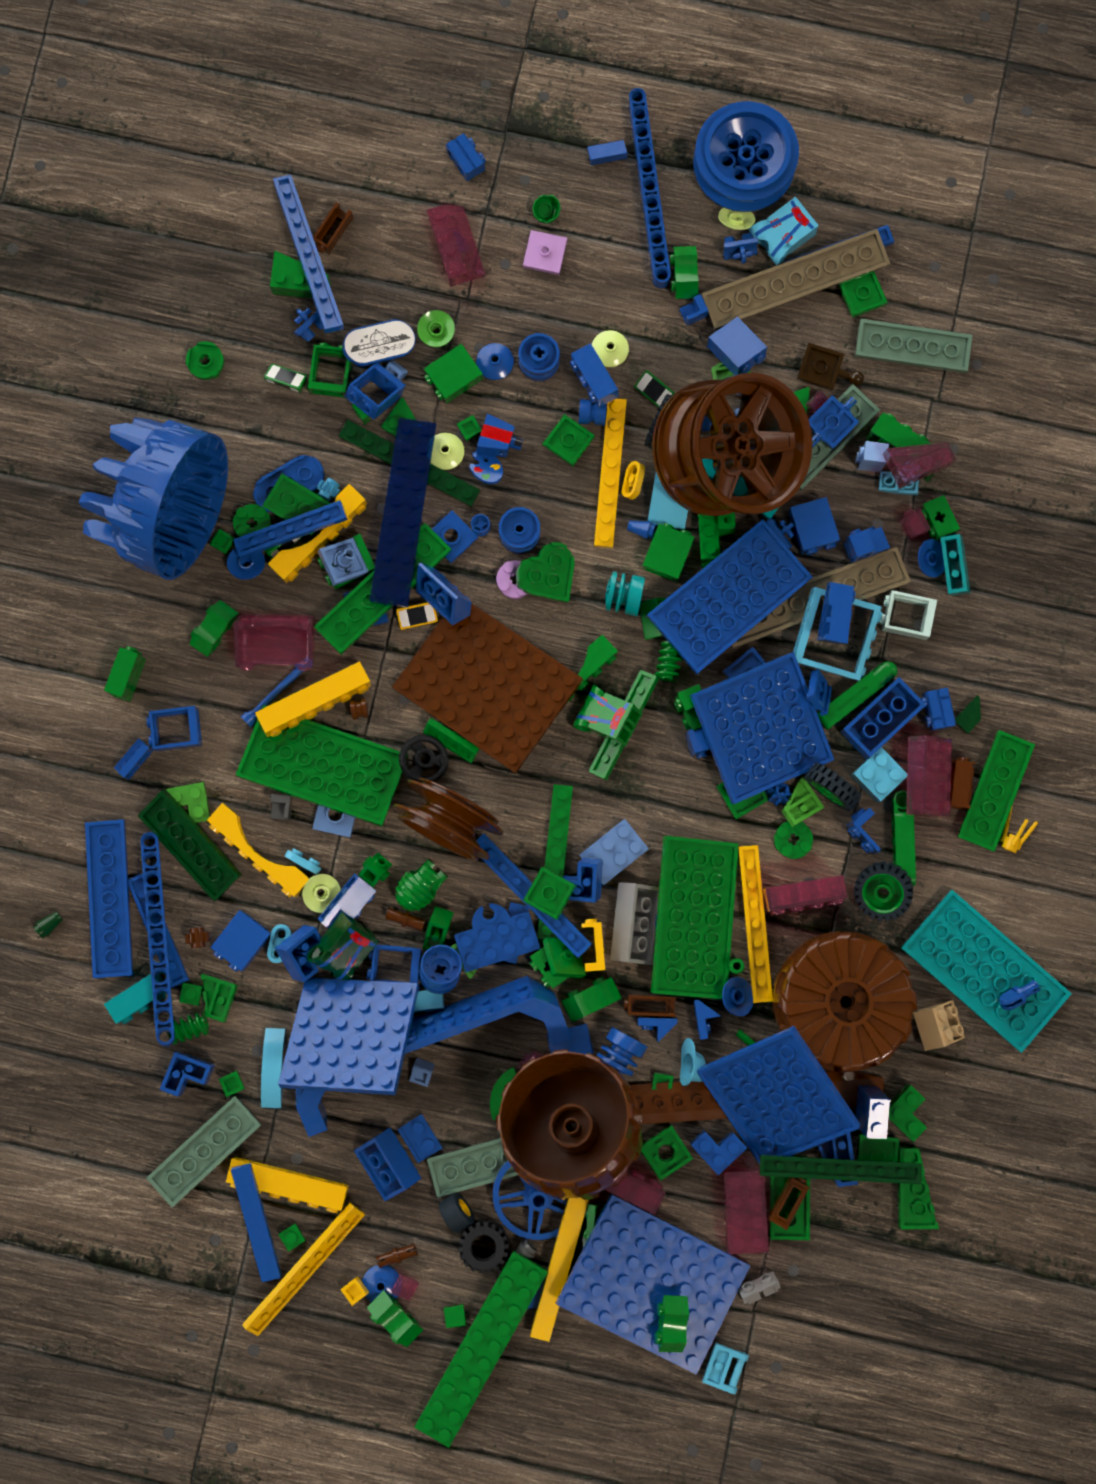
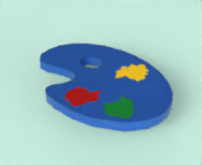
M477 451L473 452L472 457L479 464H470L469 469L471 473L484 483H498L503 476V467L498 458L477 454Z

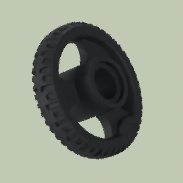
M417 735L410 738L404 743L399 753L401 770L410 780L418 781L419 778H424L436 782L445 774L449 763L445 746L437 738L430 735ZM422 742L431 743L438 749L440 754L435 756L432 750L423 749ZM409 748L413 749L416 753L412 759L414 767L411 769L408 768L406 763V755ZM420 755L427 757V764H423L420 761ZM432 765H437L440 768L431 777L421 776V771L428 769Z

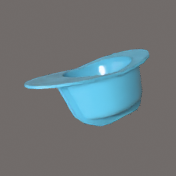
M690 1038L684 1040L681 1049L680 1082L683 1086H687L690 1082H702L697 1071L706 1065L704 1057L695 1051L694 1042Z

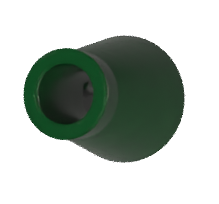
M55 911L53 914L35 922L36 925L33 928L43 939L46 936L49 937L63 919Z

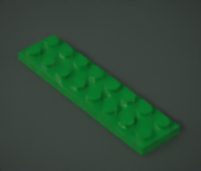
M424 523L324 616L314 628L342 655L416 585L419 563L434 568L452 549Z

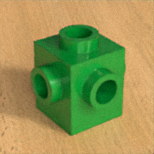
M376 853L373 857L369 856L362 864L364 867L358 876L373 888L380 880L384 882L391 874L389 869L393 864L379 853Z

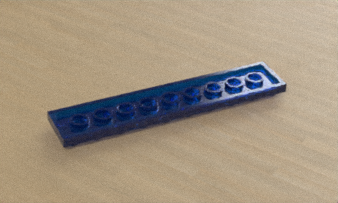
M399 418L370 603L408 608L437 423Z

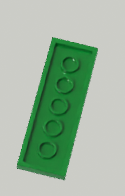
M1001 730L997 731L969 804L971 808L967 809L957 838L995 852L1035 744Z

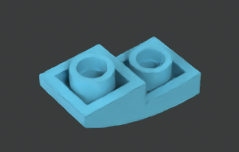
M880 471L879 491L918 495L920 477L919 475L900 474V472Z
M428 990L418 991L414 1013L444 1009L443 994H434Z

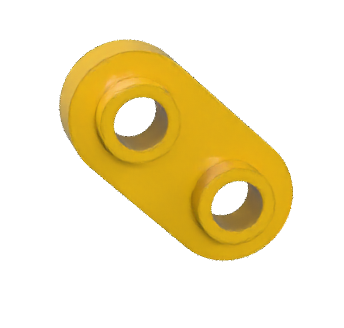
M633 461L628 465L622 486V495L630 500L635 499L640 494L645 474L644 465L637 461Z

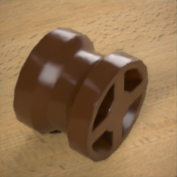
M365 698L358 702L350 701L353 720L362 716L364 718L369 717Z

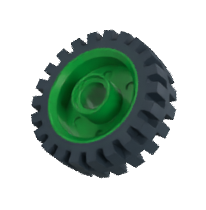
M814 763L804 777L808 784L817 790L818 793L844 810L852 811L862 797L860 792L854 786H851L848 781H845L843 777H840L836 772L819 763Z
M881 861V863L875 862L873 865H868L859 874L854 887L855 901L858 903L859 909H862L865 915H870L871 919L877 918V921H882L883 919L890 921L893 918L895 920L908 910L912 902L913 883L907 872L901 869V866H895L894 863H886V861ZM886 888L889 893L883 895L879 892V889Z

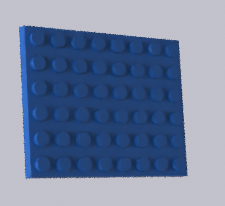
M610 1194L555 1303L697 1375L751 1265ZM664 1295L688 1297L687 1344L682 1353L659 1352L658 1344H655V1332L658 1331L659 1323L657 1305L662 1302Z

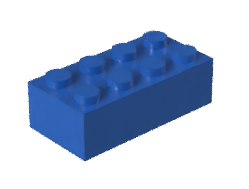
M898 677L846 725L840 733L867 760L926 704Z

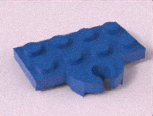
M489 903L490 908L494 911V917L492 919H485L483 917L484 909L482 906L479 907L472 919L473 929L454 935L465 973L540 949L529 911L510 917L502 906Z

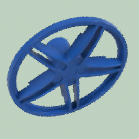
M507 1160L500 1168L493 1185V1204L499 1219L511 1232L526 1239L545 1240L556 1237L559 1228L547 1233H539L544 1210L549 1208L563 1214L565 1208L552 1203V1201L555 1199L565 1205L567 1201L553 1198L536 1190L522 1178L525 1190L499 1197L500 1183L504 1174L511 1167ZM523 1195L522 1200L499 1203V1200ZM528 1205V1232L515 1227L505 1217L501 1208ZM533 1210L539 1211L535 1233H531Z

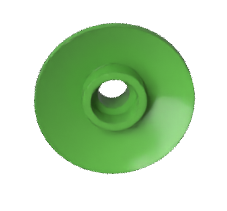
M433 310L425 313L420 318L417 332L424 344L430 347H442L452 340L455 333V325L447 313ZM439 329L440 332L438 334L433 333V330Z

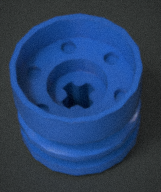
M448 945L432 946L425 951L421 959L419 978L426 990L434 994H444L456 987L462 969L461 957L457 951ZM439 970V972H443V975H441L440 973H436V971Z
M611 1027L606 1039L612 1043V1046L602 1045L601 1048L608 1052L605 1056L598 1052L596 1056L600 1057L620 1074L632 1077L634 1072L627 1068L628 1064L637 1068L638 1065L632 1060V1057L642 1058L648 1046Z

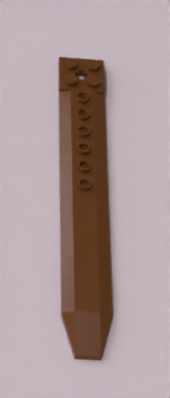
M825 1071L850 1109L856 1107L858 1085L878 1086L885 1094L883 1077L855 1072ZM680 1081L673 1082L672 1089H668L669 1082L657 1083L656 1089L658 1090H652L653 1083L630 1085L641 1110L642 1124L728 1118L703 1081L690 1082L687 1086H683ZM573 1123L572 1129H576L577 1124Z

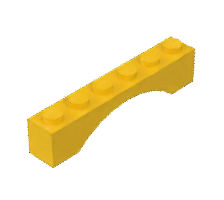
M350 484L335 499V502L341 500L348 520L324 528L319 535L302 546L281 550L268 563L269 567L285 583L293 581L298 576V571L302 567L306 568L316 554L319 555V549L324 548L329 541H334L339 535L338 532L343 527L347 528L352 523V518L356 514L360 515L366 509L367 502L365 498Z
M222 803L207 819L211 830L216 834L222 833L225 836L223 840L231 847L233 845L240 849L238 853L245 859L249 857L254 861L252 865L260 872L264 870L268 874L267 878L276 885L278 882L283 887L281 891L288 897H298L303 891L304 885L310 878L296 866L275 864L258 854L245 837L240 817L226 804Z

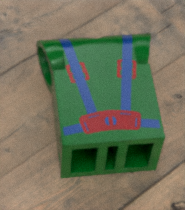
M593 684L586 698L585 705L579 711L572 727L583 732L595 733L626 747L643 713L634 704L604 693Z

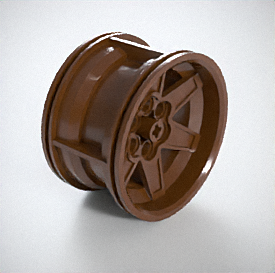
M744 373L733 375L723 380L699 381L677 391L661 410L653 433V461L658 478L666 492L676 503L690 512L705 516H721L731 514L732 512L742 514L769 512L789 501L804 482L812 457L811 427L806 411L798 397L790 388L774 377L760 373ZM725 396H734L741 400L737 416L734 415ZM706 415L712 422L710 427L711 436L700 438L702 423ZM702 459H713L712 464L716 473L712 480H710L706 473ZM741 474L748 491L739 496H732Z

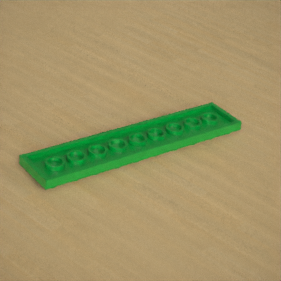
M513 1250L414 1428L446 1447H450L547 1275V1269Z

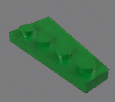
M899 1148L898 1162L921 1163L922 1177L921 1184L898 1183V1228L939 1229L934 1214V1206L929 1194V1186L925 1179V1170L919 1148Z

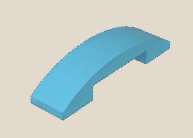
M265 1029L261 1073V1108H282L283 1088L279 1087L278 1082L283 1067L286 1029Z

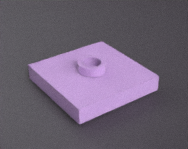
M531 230L523 268L560 275L567 238Z

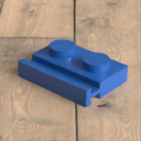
M816 669L811 671L807 699L816 710H820V715L823 716L828 714L832 687L827 686L828 681L820 670Z
M423 1114L397 1129L417 1163L443 1148Z

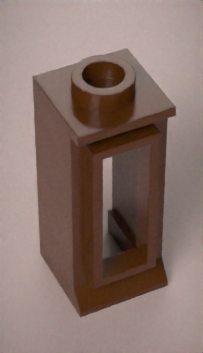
M336 202L313 236L318 252L331 254L336 243L354 219L352 211L348 210L345 213L341 210L339 203ZM336 220H341V224L327 244L323 243L322 241Z
M959 757L958 760L952 762L948 808L963 810L971 808L969 802H971L974 767L972 766L976 762H970V758Z
M628 995V999H624V1011H627V1015L675 1017L676 997ZM635 1000L666 1001L665 1011L634 1010Z
M788 1178L767 1217L771 1222L788 1230L794 1215L808 1189H810L806 1185L807 1181L805 1179ZM794 1186L801 1190L785 1219L778 1214Z

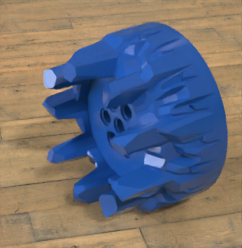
M134 417L132 424L110 425V439L132 453V455L125 462L104 457L93 463V469L96 472L116 481L117 484L113 498L93 492H85L81 495L79 504L82 508L106 518L111 523L99 520H86L83 525V534L115 548L123 560L135 565L139 569L166 580L178 578L197 560L206 546L219 517L228 480V454L225 443L216 434L172 420L161 423L150 419Z

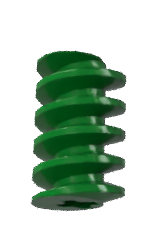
M668 641L661 642L660 647L663 649L659 650L661 657L657 658L660 664L656 665L658 672H655L654 675L662 681L677 683L678 681L673 679V677L679 676L675 669H680L681 666L677 665L676 662L682 661V659L677 656L679 653Z
M204 1010L202 1011V1017L197 1012L195 1013V1019H192L190 1014L187 1015V1021L180 1017L179 1024L174 1019V1045L178 1044L179 1040L185 1042L186 1037L189 1040H192L194 1035L199 1038L201 1037V1032L203 1035H208L209 1022ZM166 1032L169 1039H171V1034Z

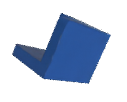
M700 294L693 298L692 303L681 307L679 311L686 326L706 318L709 310Z

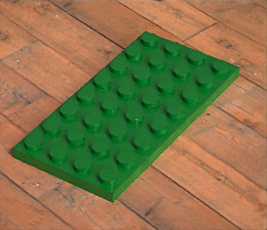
M257 719L235 776L383 827L403 772L399 765L400 751L306 719L300 721L299 725L294 728L288 727L282 730V733L278 736L266 737ZM409 754L406 755V763H407Z
M663 836L651 993L722 999L723 987L729 980L739 843Z

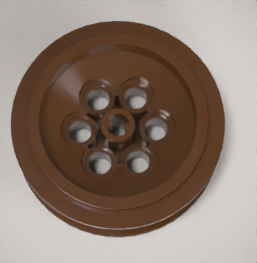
M419 778L418 781L410 779L407 781V785L422 796L426 803L422 804L421 807H405L400 804H394L393 808L401 814L397 818L402 823L434 843L475 862L478 861L477 857L489 860L490 855L481 848L475 839L474 830L482 829L491 834L502 836L503 830L497 826L499 821L492 814L460 794L424 778Z

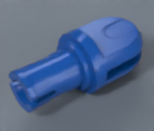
M1032 980L1023 987L1015 986L1003 993L999 998L1001 1008L1013 1010L1025 1004L1029 996L1040 991L1038 983Z

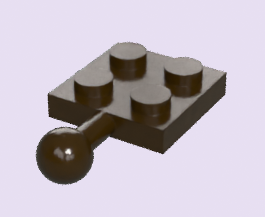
M808 343L796 380L833 391L837 376L848 379L854 386H859L864 381V375L860 371H853L851 373L840 369L844 357L843 353Z

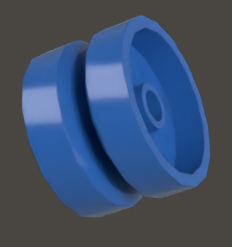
M535 333L527 336L522 341L518 352L521 372L533 381L550 379L559 368L560 350L557 342L551 336L544 333Z
M515 507L502 515L499 522V538L502 545L508 551L515 554H524L532 551L537 546L540 539V522L537 515L531 510L524 507Z

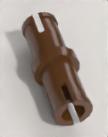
M392 908L388 909L385 918L386 920L400 923L402 927L406 928L408 926L423 932L426 925L425 919L412 916L409 912L403 913Z
M415 1243L399 1249L396 1247L390 1252L377 1255V1261L384 1260L377 1263L379 1268L393 1263L399 1264L404 1259L417 1256L418 1251L413 1250L416 1249Z

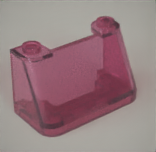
M238 616L234 621L235 667L241 668V670H252L257 664L295 665L300 671L310 670V668L314 667L315 616Z

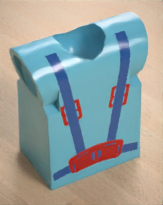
M794 197L769 216L767 220H762L749 228V232L754 238L757 237L758 243L766 248L768 256L777 266L784 261L788 254L814 237L819 225L800 201Z

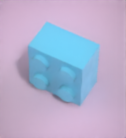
M881 747L850 776L876 803H879L908 774Z

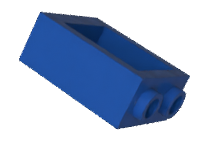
M375 363L349 384L345 397L366 415L375 420L401 398L406 385L379 363ZM370 381L389 395L380 404L375 403L360 391Z
M188 706L149 711V717L146 720L148 728L151 729V736L148 737L149 746L154 751L202 746L198 707ZM188 714L191 741L161 745L158 718Z
M376 945L369 953L372 967H368L367 979H370V981L419 984L422 949ZM380 950L412 953L410 982L377 979Z

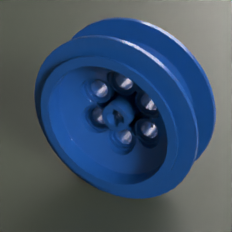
M751 101L726 105L715 111L704 122L699 131L693 158L696 180L705 195L723 208L737 212H752L764 209L778 201L788 190L793 180L799 159L798 139L789 121L770 106ZM747 142H753L755 145L750 146ZM734 145L736 149H730L728 146ZM764 155L767 159H761L759 156ZM723 162H728V163H730L731 165H730V166H725V165H723L722 163H723ZM759 172L761 176H755L753 173ZM737 175L742 176L743 179H742V180H738V179L735 178V176H737Z

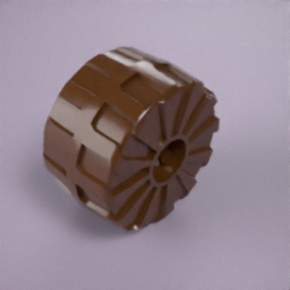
M837 931L815 936L801 944L789 955L774 981L772 1008L780 1032L795 1026L823 1069L836 1072H856L886 1062L901 1044H905L912 1032L911 1022L913 1012L917 1010V995L913 991L909 978L911 973L906 964L899 960L886 944L861 933ZM843 996H847L850 1000L847 1007H843L840 1003Z
M568 1049L554 1050L553 1053L537 1059L533 1058L522 1066V1069L514 1076L511 1082L506 1084L501 1094L503 1098L499 1115L496 1116V1129L501 1137L503 1153L515 1172L526 1183L553 1198L565 1200L566 1198H582L584 1200L597 1198L600 1196L601 1191L622 1183L628 1176L626 1171L632 1161H635L640 1155L643 1144L641 1138L643 1118L637 1098L625 1078L596 1055L591 1053L585 1055L570 1052ZM571 1124H577V1128L575 1131H568V1128Z

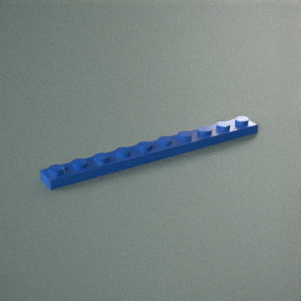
M287 175L273 178V184L324 332L330 333L343 330L344 325L292 176Z

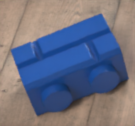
M465 133L446 144V152L465 180L469 181L485 170L486 160L481 152L477 153L475 150L476 145L471 137L467 138Z
M948 688L927 691L922 694L921 700L926 704L923 709H926L927 713L925 724L926 727H930V731L956 726Z

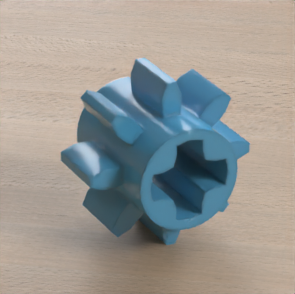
M327 478L326 481L321 479L317 486V490H319L318 495L329 502L332 498L336 499V496L341 491L338 489L339 483L331 478Z

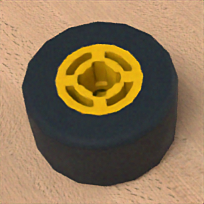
M453 1193L440 1202V1214L453 1232L460 1233L474 1223L473 1212L460 1194Z

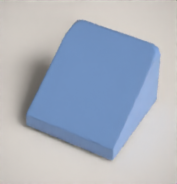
M390 361L385 367L387 371L400 381L408 373L396 361Z
M417 1058L409 1081L428 1087L435 1064Z

